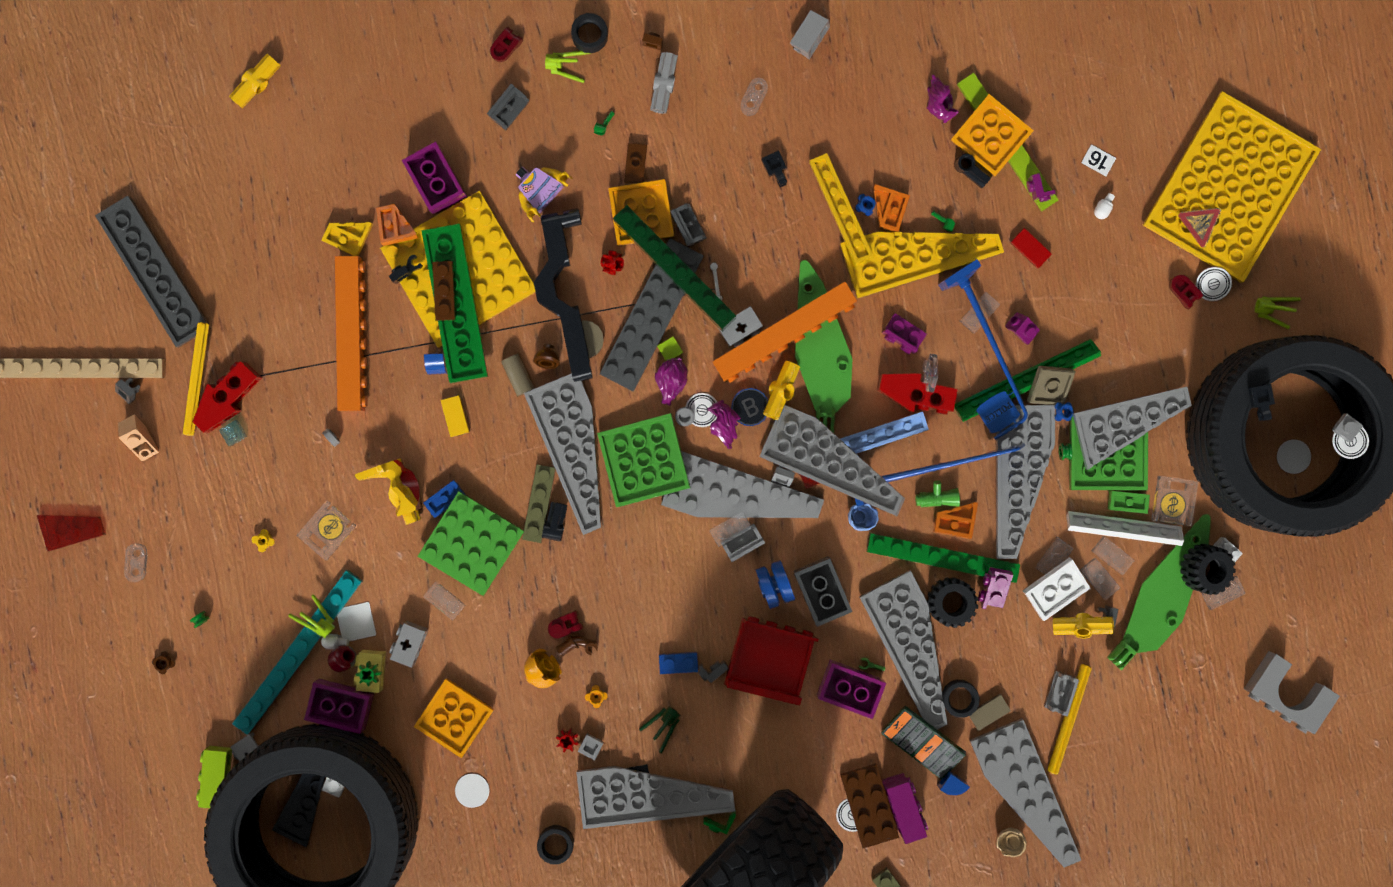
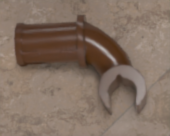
M570 635L569 639L556 646V650L563 657L574 648L578 649L579 646H582L588 655H592L589 647L593 646L598 651V643L595 640Z

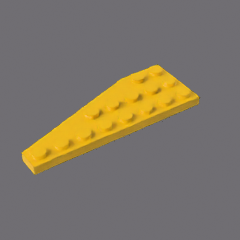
M874 232L865 235L874 257L855 266L845 242L840 243L857 299L970 264L976 259L979 261L1004 253L999 234Z

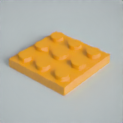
M988 94L950 141L966 154L972 155L977 163L995 177L1034 130L993 96Z
M665 179L608 188L613 218L628 205L660 239L674 237ZM614 222L617 246L634 244Z
M446 678L414 727L462 758L494 709Z

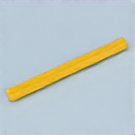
M198 322L182 432L187 436L195 434L196 425L192 421L199 405L209 324L204 322Z
M1085 664L1080 665L1077 675L1079 682L1068 717L1064 716L1048 766V771L1052 774L1059 773L1092 670L1090 666Z

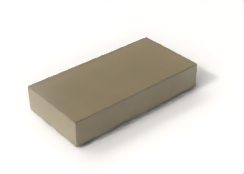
M998 694L980 705L969 717L979 731L1011 712L1002 695Z

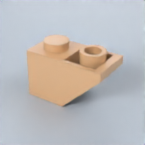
M135 414L118 423L119 439L141 461L159 453L147 427Z

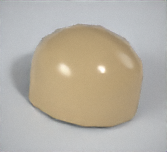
M1007 828L999 833L996 847L1004 856L1017 857L1021 856L1026 850L1027 841L1020 830Z

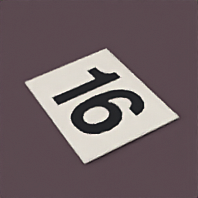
M1091 145L1081 163L1107 176L1116 158Z

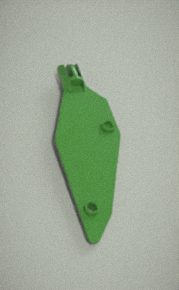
M803 260L800 263L798 309L827 293L823 281L807 260ZM810 285L812 290L806 291L805 286ZM837 319L831 323L825 321L821 324L822 328L814 333L811 330L805 333L806 338L797 342L795 347V358L798 366H800L801 374L816 411V418L820 420V417H823V424L826 427L827 418H831L830 430L833 433L835 413L851 398L853 362Z
M1208 514L1200 517L1185 534L1182 546L1176 545L1142 583L1123 640L1107 656L1120 670H1123L1137 653L1158 650L1182 623L1193 589L1188 587L1181 578L1183 576L1180 573V569H1182L1181 561H1184V554H1188L1187 550L1190 548L1194 549V545L1209 544L1211 517Z

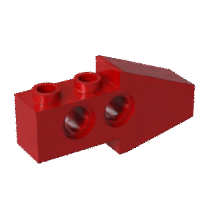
M235 362L230 367V372L218 379L216 382L217 386L215 384L206 385L192 421L203 433L212 432L239 414L242 410L237 404L262 379L247 362ZM236 377L240 379V384L238 387L234 385V379ZM222 391H225L227 394V398L224 401L220 397Z
M919 373L881 374L879 376L877 390L909 412H914L915 405L918 406L917 409L929 411V408L937 409L936 413L947 415L948 412H954L958 389L920 382L922 374ZM914 390H918L921 395L917 401L911 396ZM933 393L939 396L937 404H933L930 400Z

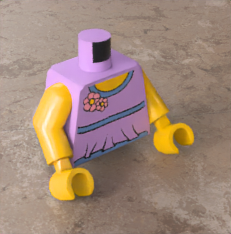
M524 167L517 171L516 176L522 181L518 187L520 190L518 197L522 209L531 222H534L533 216L538 215L541 217L540 213L564 188L563 185L568 187V184L565 182L568 178L573 179V177L567 172H560L556 169L545 167L541 169L534 168L531 173Z

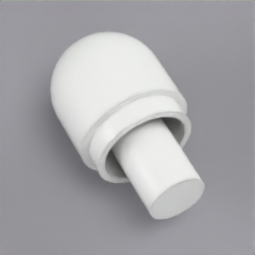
M1108 193L1105 200L1101 199L1094 209V215L1098 219H1105L1109 216L1113 209L1112 201L1115 198L1113 194Z
M329 634L326 638L322 637L321 644L326 649H335L341 645L348 646L349 639L341 638L338 634Z

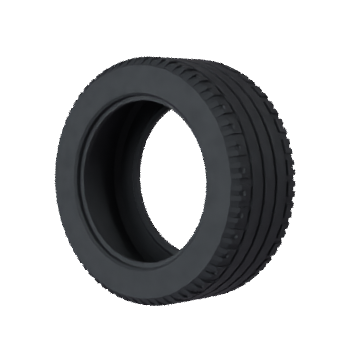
M1300 335L1254 343L1225 358L1223 363H1219L1211 371V375L1205 378L1201 384V389H1198L1193 399L1195 402L1190 408L1188 415L1190 419L1187 421L1186 433H1188L1186 442L1187 450L1190 453L1188 454L1190 464L1194 468L1193 472L1197 481L1201 483L1200 486L1206 495L1210 496V500L1218 508H1222V511L1231 518H1236V521L1252 528L1301 537L1331 535L1341 532L1342 529L1347 530L1356 526L1358 522H1363L1373 515L1372 512L1378 511L1385 504L1386 499L1391 497L1393 492V379L1390 374L1386 373V369L1378 361L1374 360V357L1364 350H1360L1359 347L1348 342L1344 343L1340 339L1319 335ZM1289 373L1304 376L1323 387L1337 404L1341 416L1343 414L1350 415L1363 425L1369 437V445L1363 455L1355 459H1347L1341 456L1335 470L1325 482L1313 491L1294 498H1286L1276 493L1259 478L1250 463L1245 444L1246 422L1252 408L1248 388L1271 384Z
M309 724L302 727L297 726L272 736L231 769L218 786L217 792L214 793L211 800V808L208 809L205 821L207 825L204 827V841H206L204 850L205 858H208L207 866L209 867L210 874L213 875L212 880L216 887H395L411 858L417 839L416 832L418 831L417 802L414 800L416 798L413 787L409 784L410 780L406 772L401 769V764L396 758L391 756L392 753L384 746L381 747L379 742L372 737L364 736V733L358 734L322 724ZM303 773L325 776L346 787L361 803L370 824L371 850L367 864L345 878L326 882L302 879L283 869L268 853L259 829L261 800L271 782L285 776Z

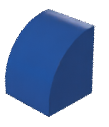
M424 354V364L428 375L448 374L444 354Z
M949 772L937 784L939 789L948 795H960L970 788L967 782L952 772Z

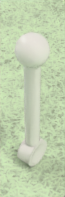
M712 263L710 268L713 270L716 296L722 301L723 298L720 295L716 271L718 265Z

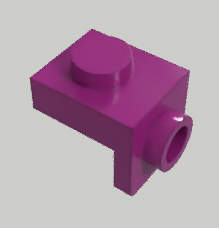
M1040 173L1031 175L1028 178L1027 189L1029 193H1032L1033 201L1039 199V202L1051 200V196L1056 194L1055 190L1044 192Z
M1018 312L1005 325L1008 330L1014 332L1027 345L1040 331L1029 317Z

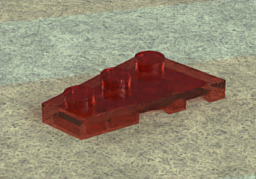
M37 515L47 552L106 535L100 516Z

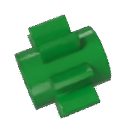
M368 661L366 667L362 664L359 666L361 671L356 676L360 677V684L365 682L369 687L372 681L374 683L379 681L377 676L382 672L378 671V664L371 665V662ZM370 670L372 673L367 677V671Z

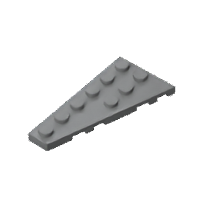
M1181 387L1072 413L1085 469H1090L1093 465L1108 458L1114 452L1145 435L1151 429L1161 425L1167 419L1190 407L1191 400L1188 388Z

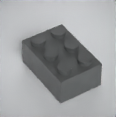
M828 556L793 571L817 627L853 612L831 559Z

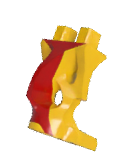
M401 458L355 474L359 481L370 478H389L391 481L389 499L397 508L395 511L397 517L403 515L406 525L421 520L418 510L422 508L420 504V486L415 474L404 467Z

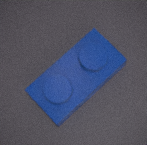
M454 479L424 501L423 504L432 516L436 518L448 509L458 491L463 494L465 492Z
M697 652L659 654L660 674L698 672Z

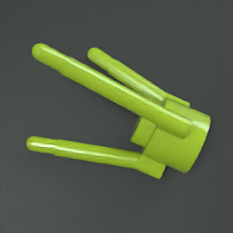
M572 51L546 54L545 68L551 70V74H558L584 83V79L558 69H562L563 62H578L576 58L563 57L591 53Z
M1263 296L1256 301L1255 313H1259L1258 317L1265 318L1284 328L1290 329L1289 325L1268 314H1272L1274 309L1296 312L1297 309L1278 306L1274 302L1300 301L1301 298Z
M313 594L311 597L326 620L321 618L317 623L303 612H300V616L309 623L293 614L288 616L316 632L319 636L326 638L335 628L332 624L335 620L328 615L320 601Z

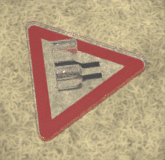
M1214 208L1180 212L1178 216L1203 248L1208 243L1221 209Z

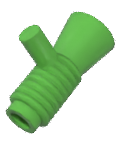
M936 480L933 482V492H920L915 495L916 506L921 508L941 505L959 507V490L955 488L941 492V481Z

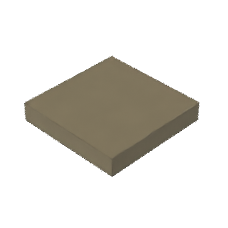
M1038 366L1027 401L1029 403L1055 405L1057 402L1065 404L1075 371L1069 368Z

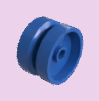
M781 560L771 563L773 573L771 577L765 566L755 569L759 579L760 590L763 598H766L770 609L779 606L778 593L781 594L785 603L795 600Z

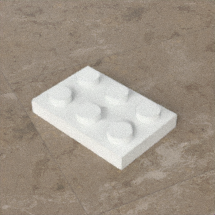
M1069 557L1025 588L1023 592L1039 617L1045 621L1088 591L1090 587L1074 561Z

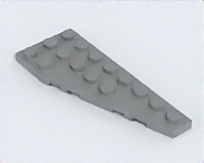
M571 373L528 391L524 395L584 535L601 528L593 409L582 381L574 382Z
M784 405L779 419L775 420L759 457L898 516L905 497L820 420Z
M1015 405L1020 413V416L1015 420L1018 422L1023 418L1024 413L1020 405ZM1025 405L1028 412L1027 419L996 440V450L1019 446L1025 443V447L1018 451L996 456L997 559H1017L1024 533L1027 524H1029L1030 515L1035 506L1043 482V476L1050 461L1051 452L1055 446V405ZM1014 422L1011 423L1010 425H1008L1007 427H1005V428L1002 429L1001 431L1003 432L1004 430H1006L1007 428H1009L1010 426H1012V425L1015 424V423H1014Z
M682 452L691 488L664 495L661 504L662 506L695 517L818 518L824 500Z
M909 570L859 596L922 719L934 728L939 729L947 725V718L942 701V687L938 672L939 668L932 634L929 605L912 572Z
M1021 718L969 740L983 775L1063 867H1067L1081 861L1024 720Z
M617 766L577 770L576 772L583 829L735 811L733 790Z

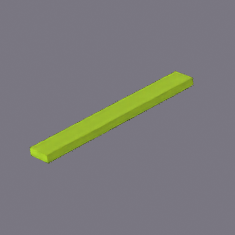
M974 73L957 84L974 111L988 95ZM1021 145L1008 163L1028 191V178L1031 175L1039 174L1040 171ZM1040 173L1044 192L1051 191L1052 189ZM1053 195L1051 200L1039 202L1038 199L1034 200V202L1042 212L1057 202L1058 198L1056 195Z

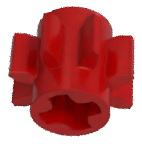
M609 250L608 254H603L600 260L603 268L602 271L611 275H616V271H621L624 267V260L621 258L622 254Z
M572 728L566 732L564 729H561L562 736H556V739L560 740L556 747L561 746L563 752L566 749H570L573 752V745H579V741L575 740L579 734H574ZM566 737H570L569 744L565 743Z

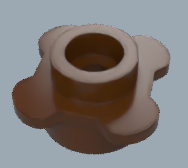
M163 651L159 657L152 660V664L160 674H165L169 668L175 666V661L171 660L168 652Z

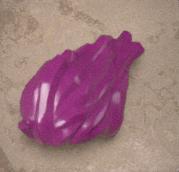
M932 75L931 87L927 88L929 96L927 109L938 119L943 120V123H947V121L959 113V110L953 108V97L949 86L945 85L935 75Z
M680 357L667 359L662 363L654 376L662 393L661 403L669 406L679 392H682L688 380L687 367Z
M721 400L708 408V411L717 416V419L711 423L710 430L711 434L721 439L724 445L727 446V449H732L733 439L738 437L735 426L738 425L737 420L741 418Z

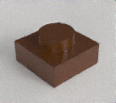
M649 32V34L644 33L642 45L661 50L663 38H660L659 34Z

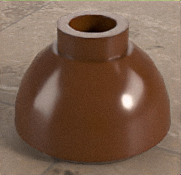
M544 344L543 348L536 352L533 362L538 367L554 369L560 365V358L553 345Z

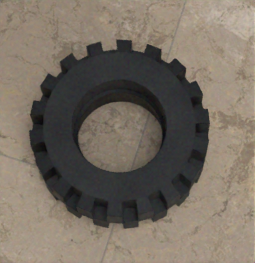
M1209 544L1194 545V549L1190 548L1187 550L1188 554H1184V561H1181L1182 569H1180V573L1183 574L1181 578L1188 587L1209 595H1217L1219 592L1223 593L1225 587L1229 588L1231 585L1230 581L1234 580L1233 573H1236V569L1233 567L1235 561L1232 560L1233 557L1227 550ZM1210 563V570L1205 575L1206 567Z
M947 577L942 581L938 580L935 586L932 585L931 592H928L929 600H927L930 613L934 619L947 627L957 628L958 625L961 627L965 626V622H971L972 619L970 618L972 616L975 617L977 614L975 609H978L979 605L976 602L978 601V597L975 595L976 592L968 583L961 579ZM953 591L960 593L962 596L961 607L956 612L947 613L942 606L944 597Z

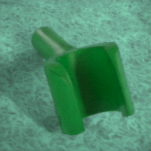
M611 111L603 124L596 122L594 133L601 136L604 135L607 125L615 113Z
M935 211L931 213L932 216L944 223V230L948 232L953 231L955 226L954 220L945 218Z

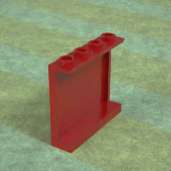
M748 616V619L742 617L724 685L730 689L800 706L802 701L800 692L814 642H818L819 639L813 636L814 633L811 631L803 630L798 632L792 626L785 625L782 628L777 626L778 623L767 620L766 623L759 622V618Z

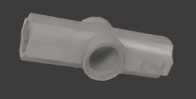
M669 52L661 53L658 73L655 74L653 84L654 93L650 111L660 114L667 113L670 93L672 94L675 82L674 74L678 55Z

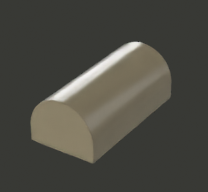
M519 354L501 361L517 397L535 389Z

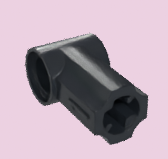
M970 154L958 157L954 163L957 172L963 173L981 189L992 177V174L977 163ZM962 159L968 161L969 166L967 169L961 166Z
M551 502L542 538L561 542L568 505Z

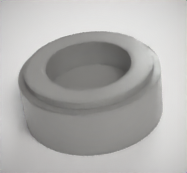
M682 407L676 412L675 419L679 425L689 426L694 422L695 414L691 408Z
M327 428L322 432L334 447L340 443L338 437L330 429Z

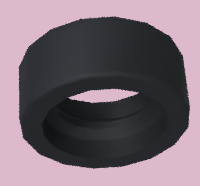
M594 13L580 15L572 24L571 36L573 43L584 53L600 51L608 39L606 22ZM588 23L597 25L601 31L599 40L593 43L583 42L578 35L582 25Z
M953 680L942 691V701L945 709L955 717L965 718L971 716L979 706L980 697L978 691L971 683L965 680ZM959 687L967 689L971 694L970 705L962 710L953 708L949 701L951 692Z
M552 825L545 828L537 842L539 856L544 862L549 864L565 862L571 856L574 848L572 833L561 825ZM551 834L562 835L567 842L566 850L560 855H551L544 847L546 838Z

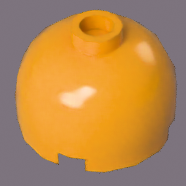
M540 648L531 653L526 659L524 674L528 683L538 688H548L561 679L559 675L562 673V670L555 657L551 655L549 658L545 654L547 651Z

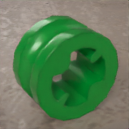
M1063 443L1059 444L1058 453L1060 460L1065 458L1068 460L1072 459V446L1070 443L1066 445Z
M205 611L200 612L190 620L191 623H194L195 629L210 619L209 616H205Z

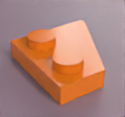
M875 184L873 191L879 227L892 232H899L910 195Z
M395 204L376 208L380 243L383 246L418 238V234Z
M974 502L936 513L933 532L972 539L978 503Z

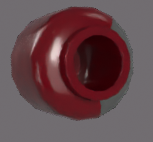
M338 646L329 653L328 665L335 672H345L355 665L356 652L350 646Z

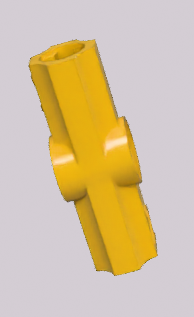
M266 54L254 68H250L244 73L241 79L242 82L229 97L243 109L256 94H260L265 90L268 80L281 65L270 55Z
M785 361L777 381L771 382L769 386L770 398L763 412L765 416L778 420L786 400L792 399L794 395L793 384L800 369V366Z
M1079 613L1075 617L1054 618L1053 632L1054 635L1075 634L1076 637L1082 639L1089 638L1092 634H1113L1114 619L1113 617H1092L1087 613Z

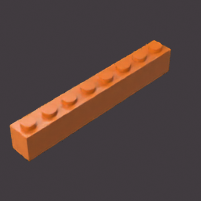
M335 256L337 411H365V407L368 404V399L364 392V388H367V377L364 376V369L367 368V359L364 357V349L367 347V341L364 338L366 319H363V311L366 310V301L363 299V292L366 290V283L363 280L365 261H362V258L359 256Z
M843 282L713 361V364L723 381L731 383L739 378L738 374L742 371L750 372L756 368L754 364L762 361L764 363L771 359V354L777 350L781 353L788 349L789 346L787 344L792 341L797 343L806 338L805 333L810 330L814 333L822 328L821 324L825 321L831 323L839 318L837 314L844 311L847 313L855 308L854 304L857 303V300L847 283Z

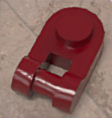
M506 27L490 47L492 58L497 62L506 61L516 48L522 44L523 38L519 35L516 36L512 29ZM507 39L511 41L509 46L504 43Z
M1185 275L1174 276L1169 282V288L1188 310L1196 300L1199 301L1203 297L1202 292ZM1188 290L1191 292L1189 297L1185 295Z
M575 610L552 620L548 625V633L553 638H561L584 627L582 622H579L577 618L578 613ZM570 620L573 626L568 627L565 621Z

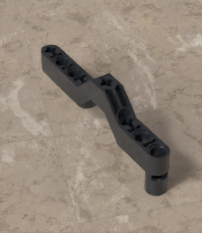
M576 208L563 211L562 215H558V212L541 216L549 260L534 281L538 303L561 318L574 382L593 379L579 306L570 307L558 299L555 280L564 267L571 266L564 228L582 225L579 209Z

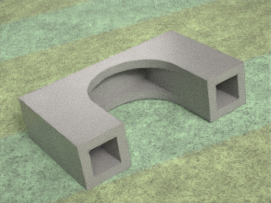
M1268 651L1244 687V690L1249 692L1248 697L1256 702H1259V700L1264 702V707L1271 712L1278 711L1281 713L1280 718L1286 722L1291 723L1293 721L1296 723L1295 728L1305 734L1308 731L1315 735L1340 696L1326 686L1316 682L1300 704L1291 707L1285 706L1280 700L1278 690L1282 679L1292 664L1279 655Z

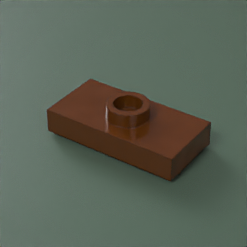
M628 143L624 182H644L647 145Z

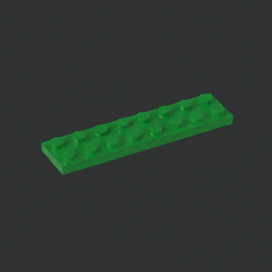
M461 224L422 230L433 297V262L453 261L456 320L438 321L449 383L489 377Z

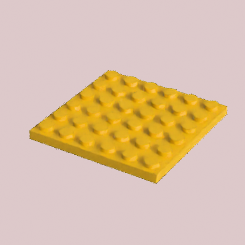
M480 190L414 228L418 238L380 248L392 270L399 265L406 266L407 260L411 255L417 256L413 260L414 266H417L419 263L423 265L420 270L412 272L413 274L402 280L400 284L438 348L442 347L438 321H435V303L422 230L461 224L479 325L536 293L533 281Z

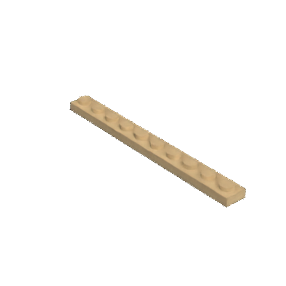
M0 358V378H165V359Z

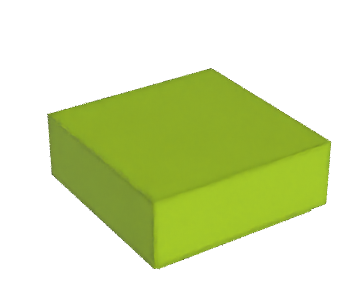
M674 336L657 346L665 360L676 358L683 353Z

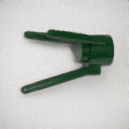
M670 706L667 709L663 707L657 715L639 728V731H643L663 716L661 720L664 723L653 739L656 740L667 725L671 727L659 753H663L676 725L680 721L678 718L681 715Z

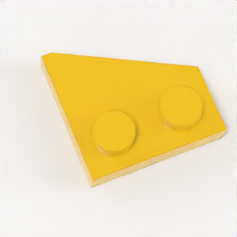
M370 222L329 223L321 241L353 256H359L373 224Z

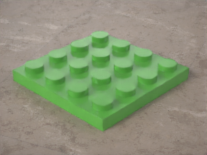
M671 413L597 433L616 507L691 488Z
M1073 416L1071 417L1070 444L1072 446V459L1069 460V490H1148V432L1086 470Z
M458 491L417 557L484 596L521 538L524 530Z

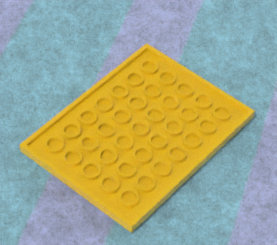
M1222 91L1214 101L1144 221L1143 226L1209 265L1226 270L1231 278L1243 283L1321 149ZM1219 209V214L1205 246L1202 247L1179 217V214ZM1214 214L1188 216L1185 218L1201 240H1203ZM1205 216L1207 217V218L1204 219L1203 221H1198V222L1195 223V224L1193 223V222H1195V221L1198 220V219H1202V218H1204ZM1209 220V222H1207V223L1204 225V228H1202V229L1199 231L1198 229L1202 227L1203 223H1204L1205 221Z

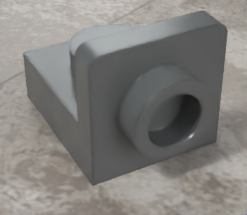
M724 660L722 662L716 661L710 666L711 670L708 672L701 663L698 673L704 681L708 679L712 683L729 668Z

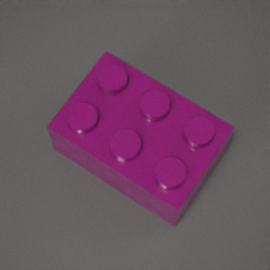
M437 142L402 160L426 206L433 215L467 197Z
M830 659L817 692V697L822 701L873 719L886 682L884 679Z
M318 679L313 682L304 720L361 734L367 726L374 692L356 691V687Z
M900 773L883 779V786L904 843L908 844L926 838V830L929 829L922 813H919L922 812V808L916 795H913L916 793L910 777L906 778L904 773Z

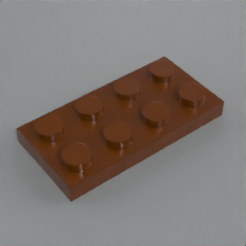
M877 764L840 774L862 848L899 838Z

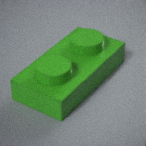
M1110 491L1108 510L1148 514L1150 495Z

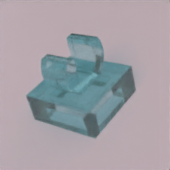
M234 420L219 430L228 446H232L247 437L238 420Z

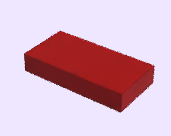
M1025 228L1010 242L1037 269L1052 255Z

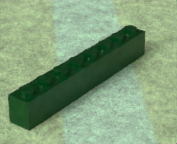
M628 205L613 218L615 224L722 332L736 319V315Z

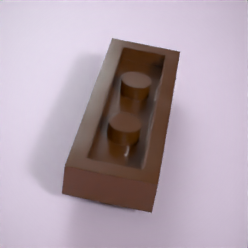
M453 261L433 262L435 321L456 320Z

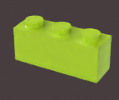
M209 746L201 753L200 762L202 763V770H200L198 776L200 789L196 796L197 801H199L198 807L211 808L210 803L214 793L217 792L218 786L231 771L232 749L229 747Z

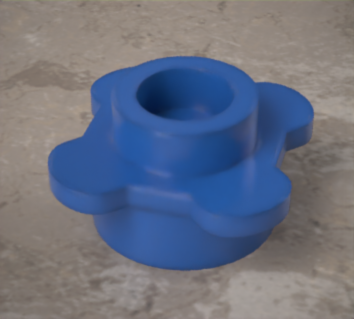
M860 194L855 210L865 213L866 216L872 215L875 199L865 196V194Z
M1057 402L1055 404V420L1070 421L1073 416L1072 413H1074L1072 404L1070 402L1065 404Z

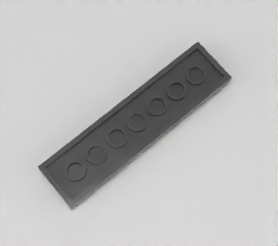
M126 196L95 215L175 347L179 348L196 337L197 323L208 322L132 198Z
M669 238L666 245L695 273L704 255ZM657 265L654 267L600 372V375L633 392L685 294Z

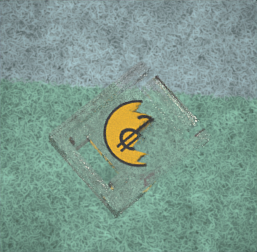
M1158 476L1152 521L1157 522L1159 518V522L1184 525L1186 518L1185 525L1192 526L1198 481ZM1170 481L1185 483L1184 491L1170 489Z
M326 501L296 535L325 561L330 558L357 527L353 523L348 528L347 525L351 520L335 506L328 510L327 508L331 504L329 501ZM315 534L326 546L320 549L309 537Z

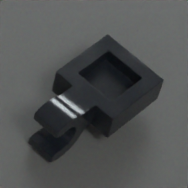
M779 150L761 158L768 176L775 175L780 188L787 185V180L782 172L787 167Z
M411 255L407 260L406 266L399 265L391 271L392 274L389 275V278L393 283L398 284L413 274L412 272L423 267L421 263L417 266L413 265V260L417 256Z
M1272 385L1248 388L1252 408L1258 407V420L1272 419L1269 405L1275 404Z

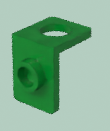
M736 810L731 812L725 826L707 817H704L703 824L709 826V829L715 833L722 832L727 835L735 819Z

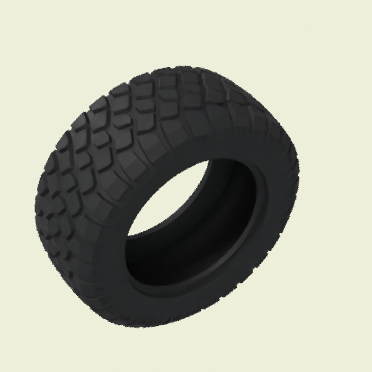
M789 789L777 790L728 836L681 887H823L842 859L843 843L825 820L805 801Z

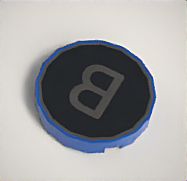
M753 388L743 389L738 392L733 398L731 409L741 418L737 422L746 426L760 424L767 417L763 412L768 399L763 392Z

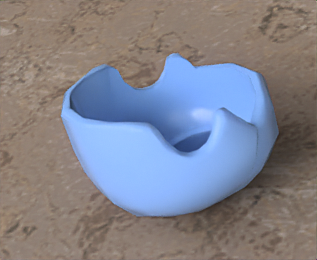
M855 504L848 512L849 524L857 531H868L875 527L879 520L877 509H874L870 504L856 506Z

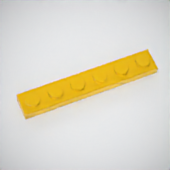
M826 153L809 160V164L855 266L874 257L828 154Z

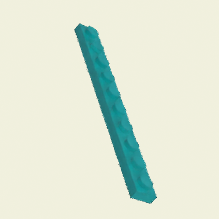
M349 570L345 571L322 602V606L333 620H335L363 582ZM319 608L311 617L317 623L321 618L326 620ZM304 626L232 724L246 735L250 734L322 636Z

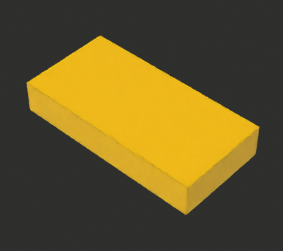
M460 395L440 400L450 437L469 433Z

